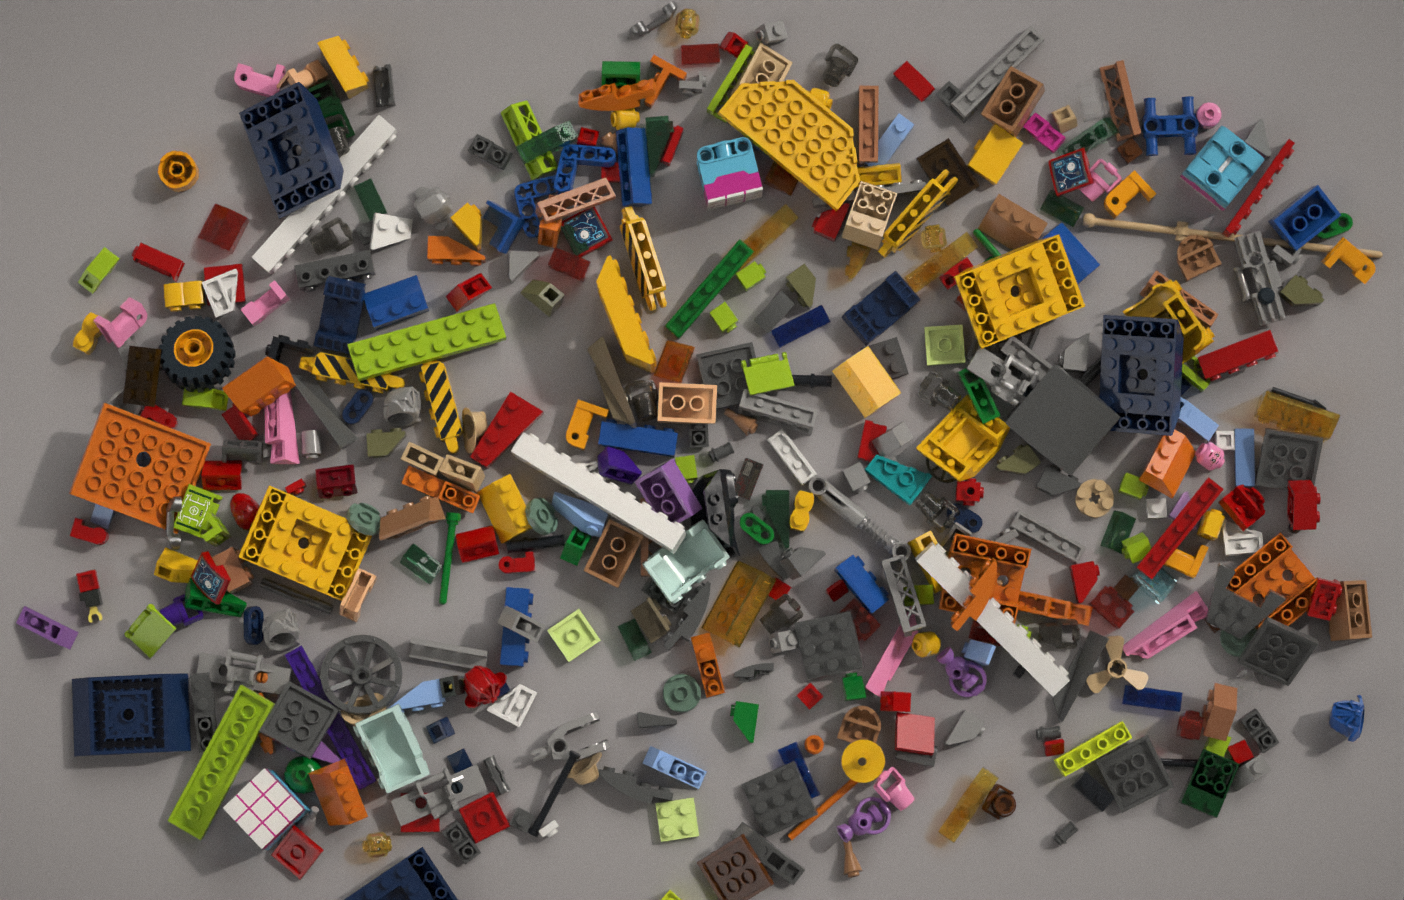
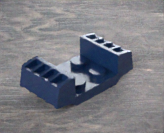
M894 271L881 285L857 305L852 306L841 318L864 345L867 346L909 312L921 299L897 271Z
M328 276L323 292L325 297L319 329L314 339L315 347L350 354L347 344L355 342L357 338L366 284Z

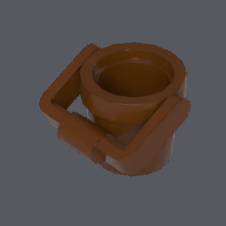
M995 784L987 795L982 810L998 820L1001 817L1012 815L1016 809V801L1012 796L1014 792L1000 784ZM999 788L1006 791L997 794Z

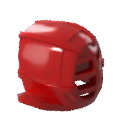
M474 666L464 675V690L468 694L464 700L466 707L475 708L481 704L486 705L497 701V697L500 694L499 689L506 683L507 676L503 672L494 674L486 667Z

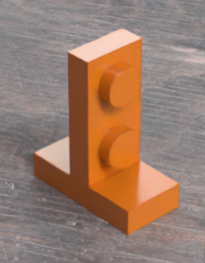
M653 55L650 65L662 72H657L654 77L656 83L655 95L644 98L645 105L650 108L654 105L670 76L678 81H685L687 78L686 72L656 55Z
M557 211L554 212V213L548 214V217L555 215V214L557 213ZM563 218L548 224L545 223L544 219L540 221L539 245L552 248L557 247Z

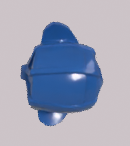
M1357 695L1358 702L1354 700L1335 702L1330 713L1329 724L1331 728L1349 737L1348 741L1351 742L1356 741L1360 737L1363 728L1365 709L1361 695Z

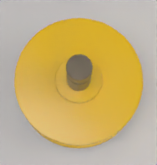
M857 740L849 744L844 750L841 761L842 768L845 774L853 781L867 783L873 781L882 773L885 766V756L882 749L875 742Z

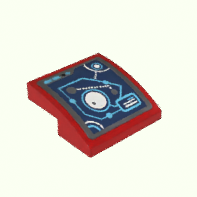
M1085 148L1049 160L1051 178L1057 196H1062L1094 184L1088 167L1090 164Z
M595 206L562 221L561 226L579 258L613 241Z
M209 551L201 552L191 578L199 590L217 605L221 603L231 579L224 565H215Z

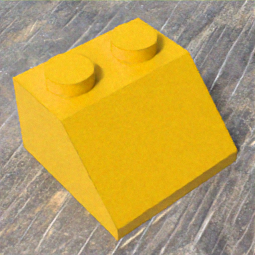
M467 202L450 218L454 226L480 251L482 246V214L474 204L470 205Z

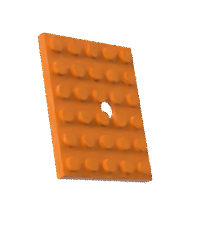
M103 403L69 494L166 530V508L172 497L180 496L183 500L188 484L196 486L211 443ZM141 452H147L151 459L150 463L145 467L139 466L136 461L137 455ZM174 512V521L178 512ZM174 528V533L178 534L179 530Z

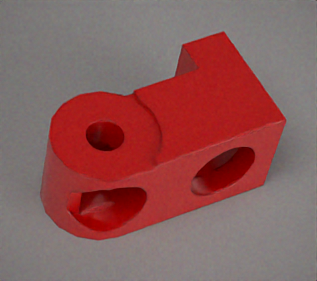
M968 257L948 269L939 279L945 288L950 290L957 285L954 276L973 267Z
M157 405L155 407L145 406L140 415L148 420L151 418L159 424L174 430L178 425V420L174 415Z
M75 518L70 533L71 537L97 545H103L108 541L109 535L105 529L84 526V520Z
M525 552L526 557L523 558L502 557L498 564L499 569L506 574L536 572L534 552Z

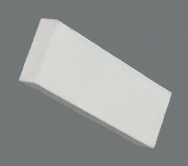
M783 428L767 439L801 486L817 475Z

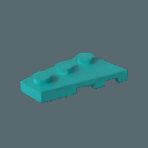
M875 455L865 468L867 474L909 506L932 478V475L904 466L879 455Z

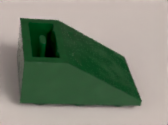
M331 79L307 89L319 103L334 144L355 136Z
M1203 749L1178 803L1217 818L1239 763Z

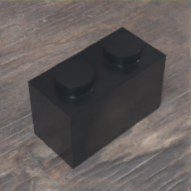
M1084 771L1071 785L1099 812H1103L1115 799L1087 771Z

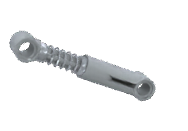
M815 476L810 480L808 484L809 492L813 493L815 497L854 528L863 529L864 532L868 533V536L871 535L872 539H876V542L881 543L880 546H885L884 549L892 557L897 556L896 549L899 547H903L906 550L905 561L910 557L911 548L907 543L901 542L894 537L892 538V535L889 536L888 532L885 533L884 529H880V525H875L876 522L873 523L869 519L868 513L827 482L825 478ZM814 482H821L823 489L815 491L813 489ZM828 492L831 496H833V497H834L836 500H838L841 504L839 505L837 502H835L832 498H830V497H829L827 494H825V493Z

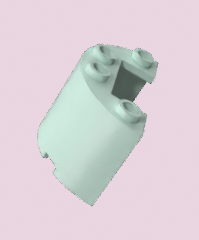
M704 520L697 522L689 530H686L687 535L675 554L661 547L647 559V562L642 563L667 600L673 604L683 598L682 595L692 589L690 585L695 581L697 584L707 577L705 574L715 568L719 570L727 564L726 560L730 558L715 535L708 529V525Z
M399 704L355 723L356 726L353 727L356 736H361V743L365 751L369 749L371 765L373 768L377 767L380 778L377 781L381 789L385 788L387 793L430 775L415 734L404 712L401 711L402 709Z

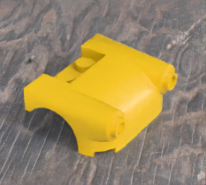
M1170 279L1163 284L1154 285L1152 291L1145 298L1122 312L1126 316L1178 319L1184 337L1183 365L1213 343L1214 340L1212 338L1215 335L1209 327L1205 329L1184 300L1180 292L1182 287L1178 281L1175 280L1173 282Z

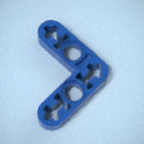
M574 144L564 146L561 151L554 181L556 193L559 195L573 189L578 165L611 167L616 164L617 157L615 151L607 147ZM591 152L594 154V157L591 159L584 158L586 153ZM565 167L572 168L571 172L567 174L563 173L562 170ZM563 179H564V180H565V183H566V186H564L563 189H560V187L563 186V183H564Z
M556 175L519 184L514 190L520 218L523 220L536 218V220H532L533 226L538 227L535 230V234H531L530 231L527 232V229H530L529 222L523 224L524 233L528 238H536L539 233L540 222L535 212L534 199L546 197L549 194H557L554 186H552L554 190L550 191L548 181L552 180L551 183L554 184ZM539 183L546 184L547 190L544 193L537 192L536 186ZM533 185L535 195L532 196L531 192L526 193V197L523 198L522 195H518L521 188L528 191L531 190L530 186ZM525 206L532 207L533 214L525 216L522 213Z

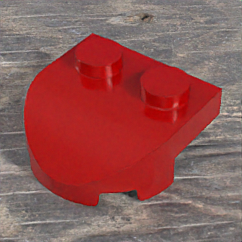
M1244 485L1237 486L1218 502L1242 531L1253 525L1266 511L1263 507L1265 500L1260 492L1253 487L1250 489L1246 488Z

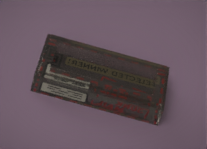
M745 458L735 484V492L739 497L750 501L764 464Z

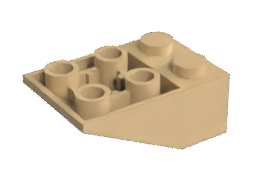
M861 181L842 238L878 250L897 193Z

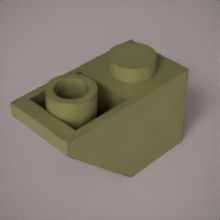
M804 263L786 277L787 283L785 285L791 293L795 291L798 295L797 300L803 308L811 309L816 278Z
M1297 275L1293 276L1279 292V296L1292 307L1320 305L1325 300L1322 298L1323 294L1316 288L1312 289L1307 285L1308 281L1304 277H1298Z
M534 279L521 291L525 298L549 317L562 305L565 296L551 283Z
M392 428L390 432H382V429L371 430V433L366 434L368 457H389L407 437L406 432L402 431V428Z
M1021 444L1012 450L1014 452L1012 456L1008 458L1005 455L997 461L999 465L995 469L1000 472L1026 475L1040 465L1041 461L1028 444L1026 446Z

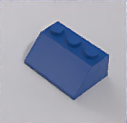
M1315 185L1268 222L1277 234L1297 251L1340 217L1341 214L1319 185Z
M1060 223L1042 239L1060 235L1076 282L1080 284L1100 264L1063 223Z
M417 275L367 292L364 295V301L375 330L429 312Z
M852 555L838 565L834 571L871 615L889 601L887 597L889 593L883 586L879 587L875 583L877 578L871 571L867 573L863 568L865 563L859 556L855 558Z

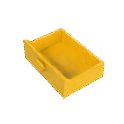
M994 124L984 139H979L973 147L976 151L967 163V167L991 184L996 185L1023 145V142Z

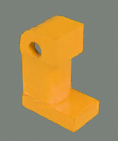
M1134 170L1107 195L1103 204L1106 211L1115 219L1127 208L1126 204L1139 192L1148 202L1157 193ZM1111 200H1115L1117 204H1113Z
M1344 237L1338 241L1321 261L1328 268H1331L1340 259L1353 270L1351 274L1364 284L1373 276L1376 269L1375 264Z
M578 399L566 432L568 444L585 451L589 439L587 432L593 415L607 419L609 410ZM578 434L579 438L574 440L572 436Z
M1203 544L1199 545L1195 556L1176 549L1164 566L1194 578L1209 547Z

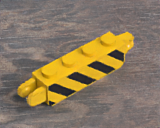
M947 169L943 170L936 179H931L884 232V239L882 240L884 244L878 250L884 258L892 251L894 253L897 250L901 251L951 194L949 191L958 181L956 177L951 178L944 187L940 185L949 174Z
M632 206L625 207L621 210L623 219H621L622 224L619 227L642 299H646L649 310L653 311L656 309L653 296L656 295L659 306L664 308L667 305L663 292L666 290V284L646 221L643 217L639 218L638 215H635Z
M320 352L315 357H301L299 368L312 373L313 376H316V380L319 381L335 380V384L346 386V383L354 384L353 388L365 389V387L372 388V392L383 394L384 391L389 392V388L397 389L405 386L404 379L392 375V372L358 381L351 358Z
M437 360L423 363L419 376L421 383L425 382L427 390H424L426 401H430L432 406L429 409L431 420L435 419L437 424L434 427L436 438H440L442 442L445 441L449 452L457 453L459 450L457 438L461 437L463 429L446 367Z

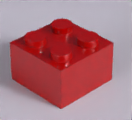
M1311 480L1288 481L1287 518L1293 530H1316L1317 523L1320 522V512L1317 511V505H1320L1321 497L1320 493H1317V487L1313 485Z

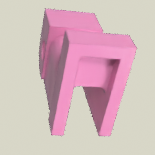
M238 63L234 80L237 86L244 91L270 97L280 91L276 86L285 75L286 68L283 65L277 64L273 77L254 72L250 66Z
M275 280L269 284L271 287L269 291L255 302L251 301L240 309L253 326L261 323L278 307L290 300Z
M130 297L120 306L122 312L112 322L99 315L93 320L107 342L111 343L113 341L117 348H120L147 320V312L142 304Z

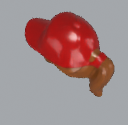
M238 493L232 497L230 502L232 516L240 528L249 531L260 505L249 495Z

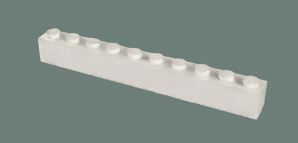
M378 115L341 156L340 161L344 169L341 189L290 214L257 250L252 259L270 275L273 272L277 273L283 266L281 263L285 258L289 259L296 250L294 248L307 240V234L310 230H315L321 223L320 219L332 212L335 202H340L346 196L345 191L357 184L360 174L362 172L366 173L372 166L370 163L375 158L379 159L382 156L385 146L387 144L391 145L396 140L397 130Z
M524 432L511 450L514 457L675 554L687 535L682 524L676 521L674 523L667 520L668 516L660 511L656 513L651 510L652 507L643 501L642 503L636 501V497L631 493L626 492L624 494L619 491L620 487L612 482L606 483L601 475L596 472L593 474L588 472V468L579 462L577 464L570 461L571 457L563 452L561 454L555 452V448L548 443L542 444L534 434L529 433L527 435Z
M931 542L915 559L963 607L962 603L966 597L973 595L968 589L970 586L968 583L972 576L966 570L962 572L958 568L960 564L953 557L949 559L944 554L946 550L939 543L935 545ZM994 598L989 599L976 621L1054 697L1070 681L1067 676L1069 672L1062 665L1058 667L1054 663L1055 658L1049 652L1044 653L1040 649L1042 647L1035 638L1031 640L1027 636V630L1022 625L1017 626L1012 622L1014 620L1012 615L1007 611L1003 613L999 609L1001 605Z

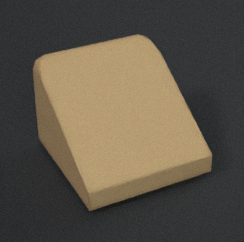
M1069 105L1051 112L1060 133L1078 126L1077 118Z

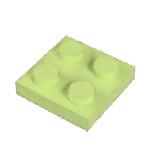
M963 324L924 327L927 366L966 363Z
M577 609L547 630L568 662H571L601 641L580 609Z
M694 798L655 803L661 842L699 836Z

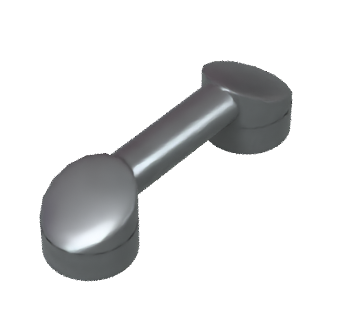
M675 1L668 3L662 8L665 13L647 26L643 21L636 23L630 28L631 32L634 35L650 33L671 20L678 5Z
M180 496L172 497L166 508L165 537L172 550H180L181 547L180 535H174V512H181L182 499Z

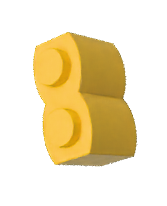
M202 281L163 284L165 307L170 309L171 312L182 311L184 307H189V310H199L201 306L205 305V292Z
M92 312L85 317L82 329L76 334L73 341V347L88 355L95 350L98 338L102 335L93 321L98 315Z
M801 490L797 493L794 500V511L789 520V528L791 530L802 533L806 530L809 523V512L814 504L813 493Z
M1216 509L1206 511L1202 516L1196 535L1211 541L1218 539L1225 518L1222 512Z

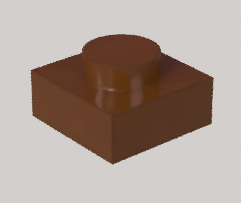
M1130 138L1116 149L1127 165L1144 153L1133 138Z

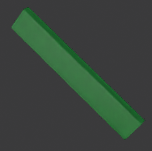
M739 239L665 327L680 339L751 257L754 251Z

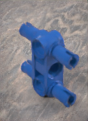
M1193 96L1182 97L1183 114L1166 116L1156 115V98H1144L1145 115L1142 118L1141 130L1144 139H1146V156H1158L1157 139L1163 137L1184 138V155L1197 154L1195 137L1198 135L1199 122L1196 118V113H1194ZM1185 122H1191L1194 128L1192 130L1186 129ZM1153 123L1156 130L1149 131L1146 124Z

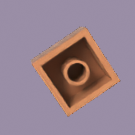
M233 547L212 557L216 566L224 565L231 579L227 588L231 594H235L253 585L252 579L255 578L251 569L245 567L243 562L246 560L238 557L240 550Z
M1214 683L1213 689H1209L1207 694L1208 703L1207 705L1204 704L1202 709L1201 727L1204 728L1203 736L1226 741L1237 711V688Z

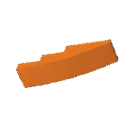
M1020 591L1018 599V611L1089 626L1093 609L1091 606Z

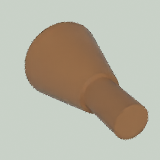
M609 132L601 138L603 142L600 144L604 147L612 148L618 158L616 132L614 134Z
M729 408L724 412V415L734 420V423L746 436L756 431L758 424H756L757 419L737 414Z
M851 841L848 843L843 842L845 849L844 875H848V878L857 877L860 875L859 872L863 870L853 853Z

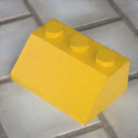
M335 36L317 43L349 99L369 88L367 85L369 79L364 71L360 73L357 68L360 64L355 55L350 56L348 50L351 48L345 39L341 40L339 36Z
M869 346L832 370L864 418L874 414L901 394Z
M511 474L492 482L477 492L502 544L533 529L526 518V504Z

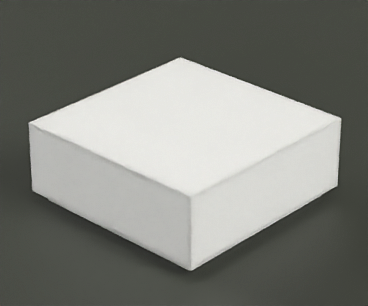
M1215 431V445L1223 451H1234L1235 431Z

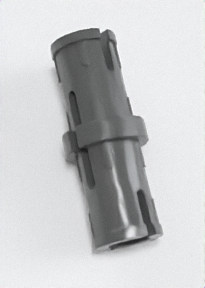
M495 756L484 759L483 762L490 774L489 778L493 780L499 795L510 791L511 789L503 776L504 772L498 766Z

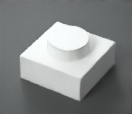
M1166 498L1146 499L1147 519L1167 518Z
M553 820L540 829L539 833L542 837L547 835L550 838L558 832L556 828L559 825L556 820Z

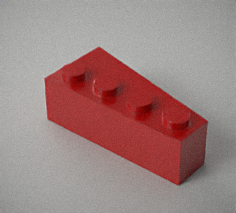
M1268 330L1197 358L1205 379H1210L1212 382L1222 378L1221 374L1228 372L1230 375L1240 371V367L1247 366L1249 368L1257 365V361L1265 359V361L1273 359L1279 351L1271 330Z
M510 391L470 458L488 469L544 412Z

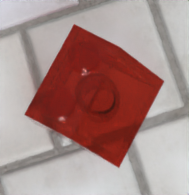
M215 204L198 238L233 254L249 223V219L229 208Z

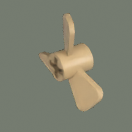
M1122 636L1107 637L1109 640L1105 647L1111 661L1107 664L1106 670L1088 676L1086 680L1088 687L1093 693H1099L1111 678L1120 679L1123 677L1134 688L1142 690L1148 681V675L1145 672L1127 669V664L1121 659L1124 638ZM1116 663L1120 665L1119 669L1122 670L1120 674H1115L1111 669Z

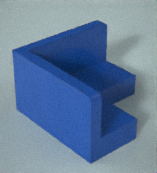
M487 200L486 204L489 207L483 218L498 227L489 244L495 247L497 251L507 254L525 220L499 204Z

